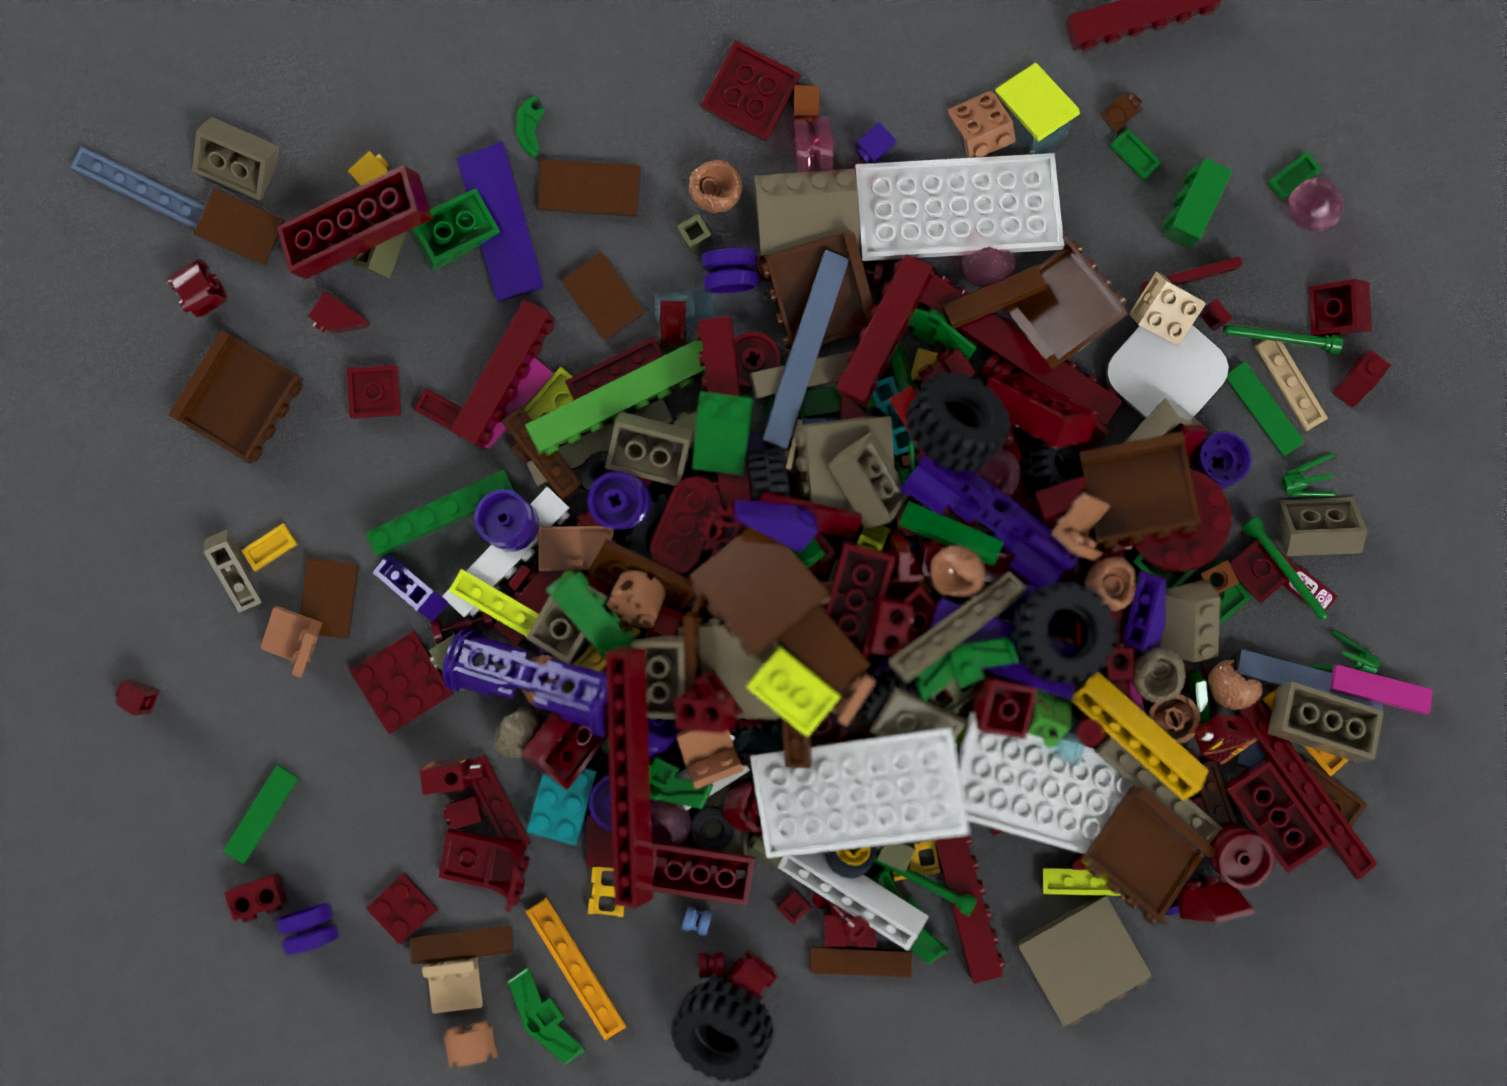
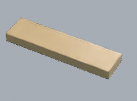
M1263 340L1253 346L1304 432L1328 419L1282 342Z

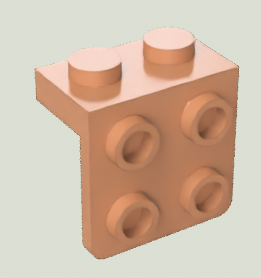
M992 91L981 94L948 110L949 117L964 139L966 156L968 158L984 157L1016 142L1013 121Z

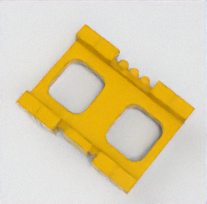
M934 838L918 840L919 843L914 842L915 851L909 862V869L921 875L924 873L925 875L941 873ZM932 849L935 860L934 864L921 866L918 855L919 851ZM893 872L894 881L906 879L905 877Z
M593 866L591 882H594L592 887L593 897L589 898L588 914L594 913L623 917L624 906L615 905L614 911L599 909V898L601 896L614 897V886H607L601 883L602 872L614 870L612 867Z

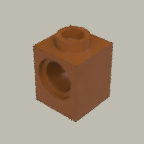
M794 85L793 122H799L800 125H813L819 119V86Z
M1228 560L1220 561L1195 574L1197 578L1195 582L1206 579L1210 582L1211 574L1216 573L1220 578V582L1216 587H1212L1217 593L1239 583Z

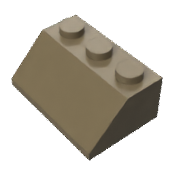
M210 117L196 130L192 171L260 201L277 167L280 146Z
M1164 398L1123 443L1179 433L1182 425L1203 424L1180 405Z
M620 412L615 421L605 468L676 486L682 480L694 430Z
M874 432L868 433L840 451L828 465L833 477L837 480L855 512L861 514V522L865 529L891 522L908 498L899 491L903 486V482Z
M1354 497L1279 500L1280 538L1286 556L1362 553L1368 530Z
M587 585L586 588L591 594L596 591L604 600L605 604L602 607L607 612V602L610 596L591 585ZM551 596L526 636V639L567 664H573L583 654L590 642Z
M1206 579L1165 589L1166 624L1158 648H1168L1175 654H1178L1179 658L1191 662L1218 657L1220 596L1210 582Z
M663 635L633 640L632 647L645 648L648 718L676 719L675 698L686 691L684 636Z

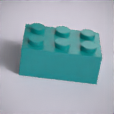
M586 766L568 791L543 774L527 832L576 846L579 842L587 814L590 793L594 788L599 769Z

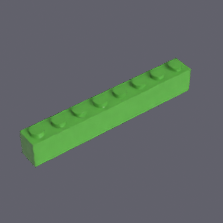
M695 340L526 424L525 429L538 454L545 453L546 456H549L560 450L559 445L568 442L569 445L582 439L581 434L589 430L591 433H595L605 427L604 423L611 419L615 422L620 412L626 413L633 408L639 411L650 405V400L656 397L661 400L671 395L672 389L678 386L683 389L693 384V379L700 375L706 377L705 366L701 367L699 361V351H703L702 341Z

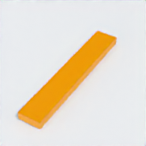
M545 897L526 909V914L604 1040L609 1039L626 1028L627 1024L549 898Z

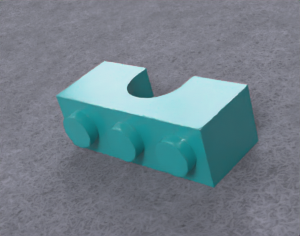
M890 376L879 381L873 393V398L877 408L881 409L885 416H891L893 451L895 456L910 452L909 442H912L889 399L900 393L896 377Z

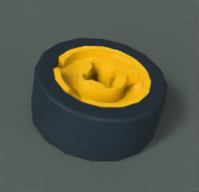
M875 845L849 848L854 851V856L847 849L825 851L827 864L832 871L841 877L850 879L860 877L866 873L876 857Z

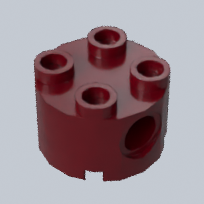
M196 259L167 279L170 287L177 291L180 296L178 302L181 308L186 313L192 311L197 318L205 316L227 302L225 299L227 294L222 283L215 273L210 274L206 271L210 267L202 259Z
M754 781L733 783L725 797L722 810L723 818L736 830L763 833Z
M748 949L744 952V955L747 957L744 960L739 957L722 982L726 983L729 981L735 983L734 986L739 988L743 986L748 989V993L751 995L755 994L760 1002L763 998L760 994L766 986L769 988L774 983L777 974L774 973L773 966L764 962L753 951Z

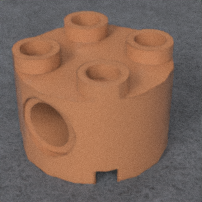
M628 571L620 575L607 602L609 612L612 610L620 619L621 623L619 626L621 628H652L666 595L664 586L659 580L654 577L650 580L646 578L647 573L641 571Z
M1181 694L1168 701H1149L1144 707L1146 715L1179 744L1185 743L1194 737L1195 728L1200 724V714L1197 706L1191 699Z
M488 1020L475 1022L470 1029L463 1030V1025L448 1028L447 1034L443 1036L447 1049V1064L449 1068H453L455 1062H457V1067L487 1061L489 1054H491L493 1059L499 1056L494 1040V1026L489 1025Z

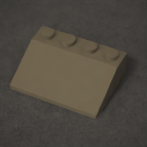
M855 169L757 175L754 177V199L761 257L849 230L854 232L858 249L861 250Z

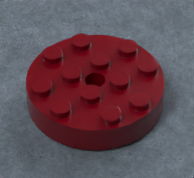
M1190 469L1199 517L1201 519V526L1196 527L1197 531L1187 534H1181V530L1170 532L1171 536L1155 539V535L1144 537L1145 541L1133 543L1136 552L1146 562L1159 569L1171 572H1186L1200 568L1219 554L1229 536L1231 509L1228 499L1214 480L1196 470Z

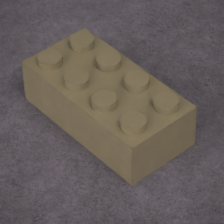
M1290 681L1277 685L1268 734L1357 763L1375 760L1384 711Z

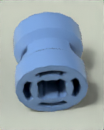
M688 905L681 930L688 932L694 930L697 931L698 935L706 937L712 912L708 910L699 911L696 907ZM698 915H700V920H699V923H698V927H696V922H697V919H698Z

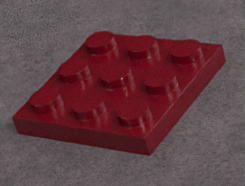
M735 40L700 108L767 142L794 91V85L798 84L801 74Z
M415 630L349 670L388 735L454 695L453 691L445 686L440 670H437L429 659L431 655Z

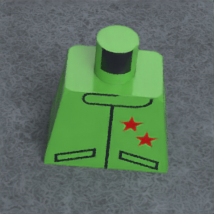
M1038 689L1027 733L1043 738V743L1046 747H1055L1071 727L1070 699Z

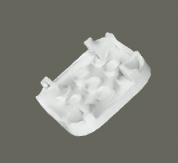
M1139 325L1108 360L1105 366L1106 386L1116 391L1119 397L1144 419L1153 412L1164 398L1180 405L1194 417L1222 386L1227 378L1229 366L1223 352L1193 325L1179 345Z

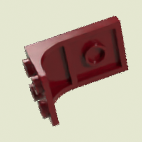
M449 828L446 833L438 878L494 890L507 899L505 912L510 913L513 905L518 906L520 896L524 891L526 882L524 875L528 870L530 856H526L528 846Z

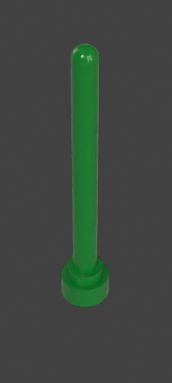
M1225 325L1223 327V333L1226 335L1322 347V350H1326L1330 354L1338 355L1343 346V337L1340 334L1317 337L1235 325Z
M1257 516L1242 527L1248 536L1251 535L1253 538H1257L1320 620L1327 619L1328 613L1264 532L1266 530L1263 526L1265 523L1261 518Z
M875 857L874 862L953 902L962 914L968 917L971 915L978 898L971 894L959 895L909 868L906 871H902L878 861Z

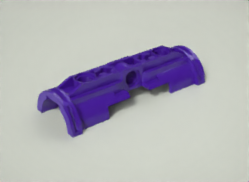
M926 453L899 490L907 497L913 496L939 516L948 507L970 524L975 518L995 532L994 538L1004 542L1002 548L1015 556L1008 567L1037 589L1055 584L1066 569L1070 570L1079 558L1078 554L1072 553L1051 534L1053 530L974 472H965L964 469L962 471H954L951 467L944 468L937 461L933 460L932 462L928 459Z
M473 628L462 629L451 641L443 664V680L449 690L459 693L460 688L488 697H491L492 693L511 699L516 687L536 694L533 701L534 706L559 713L563 720L589 727L592 734L604 738L607 729L603 723L602 709L607 698V673L584 666L567 664L555 659H550L547 665L541 666L538 663L527 660L530 652L481 636L482 631ZM480 654H485V663L480 667H476V657ZM493 662L499 665H507L506 669H497L493 666ZM549 677L556 681V686L550 683L544 684L546 678ZM569 681H574V691L570 694H565L564 685Z

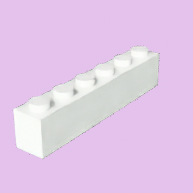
M546 487L531 503L537 511L539 526L555 527L557 524L561 526L571 516L568 513L571 508L549 487ZM537 534L535 539L526 548L517 552H505L491 545L467 572L500 590L501 588L498 585L505 578L510 580L518 571L516 566L522 560L527 562L535 554L534 548L538 544ZM449 590L442 596L463 617H469L470 615L474 617L480 612V609L452 594Z
M825 851L783 856L777 867L854 917L863 916L869 922L871 928L907 951L929 917L865 875L851 879L839 876L827 864Z

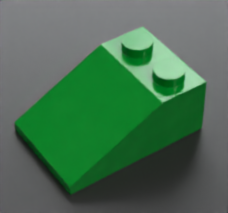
M476 188L430 209L433 219L408 230L431 272L454 262L500 233Z
M700 392L693 469L744 476L754 399Z

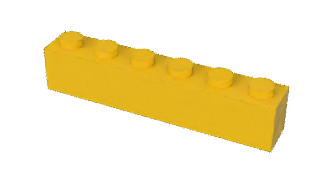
M1098 672L1094 677L1086 678L1085 681L1076 684L1073 700L1071 701L1091 719L1100 722L1104 731L1184 801L1201 790L1209 770Z

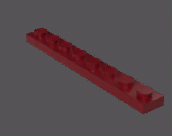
M1258 699L1250 707L1238 710L1235 714L1238 717L1249 719L1258 738L1256 743L1304 807L1355 880L1362 879L1378 863L1290 741L1268 734L1271 715L1261 701Z

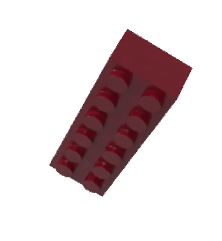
M402 165L278 226L277 230L289 272L308 279L433 218L419 173Z

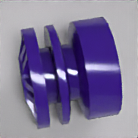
M1217 432L1202 441L1190 469L1210 477L1224 490L1243 479L1249 472L1252 462L1251 452L1246 442L1238 435L1230 432Z

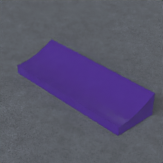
M503 140L479 151L457 157L466 192L477 189L500 230L499 234L481 244L497 302L546 289Z
M940 598L929 631L962 606ZM994 617L960 643H972L1007 637L1015 647L1017 642L1011 639V632L1016 631V626ZM1047 636L1052 650L1062 658L1072 656L1078 648L1076 645ZM1017 655L1019 663L981 668L1073 700L1076 682H1047L1042 677H1035L1030 673V667L1024 668L1020 663V660L1023 658L1021 655Z

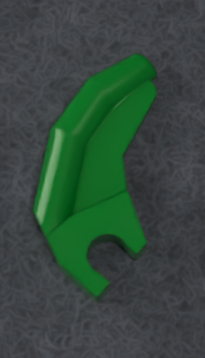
M536 95L527 99L516 113V136L522 150L532 158L538 156L540 148L535 130L545 114L543 107L538 110L532 109V106L539 102Z

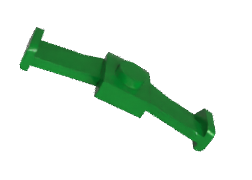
M917 308L908 325L915 327L912 335L932 346L938 340L949 350L959 348L968 361L977 347L975 343L972 344L956 329H953L947 323L945 315L932 308L926 310Z
M1007 637L972 643L962 642L913 678L921 701L925 702L954 679L957 686L962 688L983 679L984 676L981 670L983 667L1019 663L1014 646Z
M658 757L655 758L652 765L649 763L651 799L699 809L703 808L714 787L713 785L708 784L695 789L692 781L676 778L680 768Z
M884 868L871 878L872 881L901 898L889 869ZM912 896L906 900L907 903L923 912ZM924 927L910 947V950L928 965L950 949Z
M529 965L507 981L521 1017L522 1026L529 1036L537 1040L564 1065H567L587 1050L558 1025L559 1022L565 1019V1015L553 998L550 996L542 1002Z

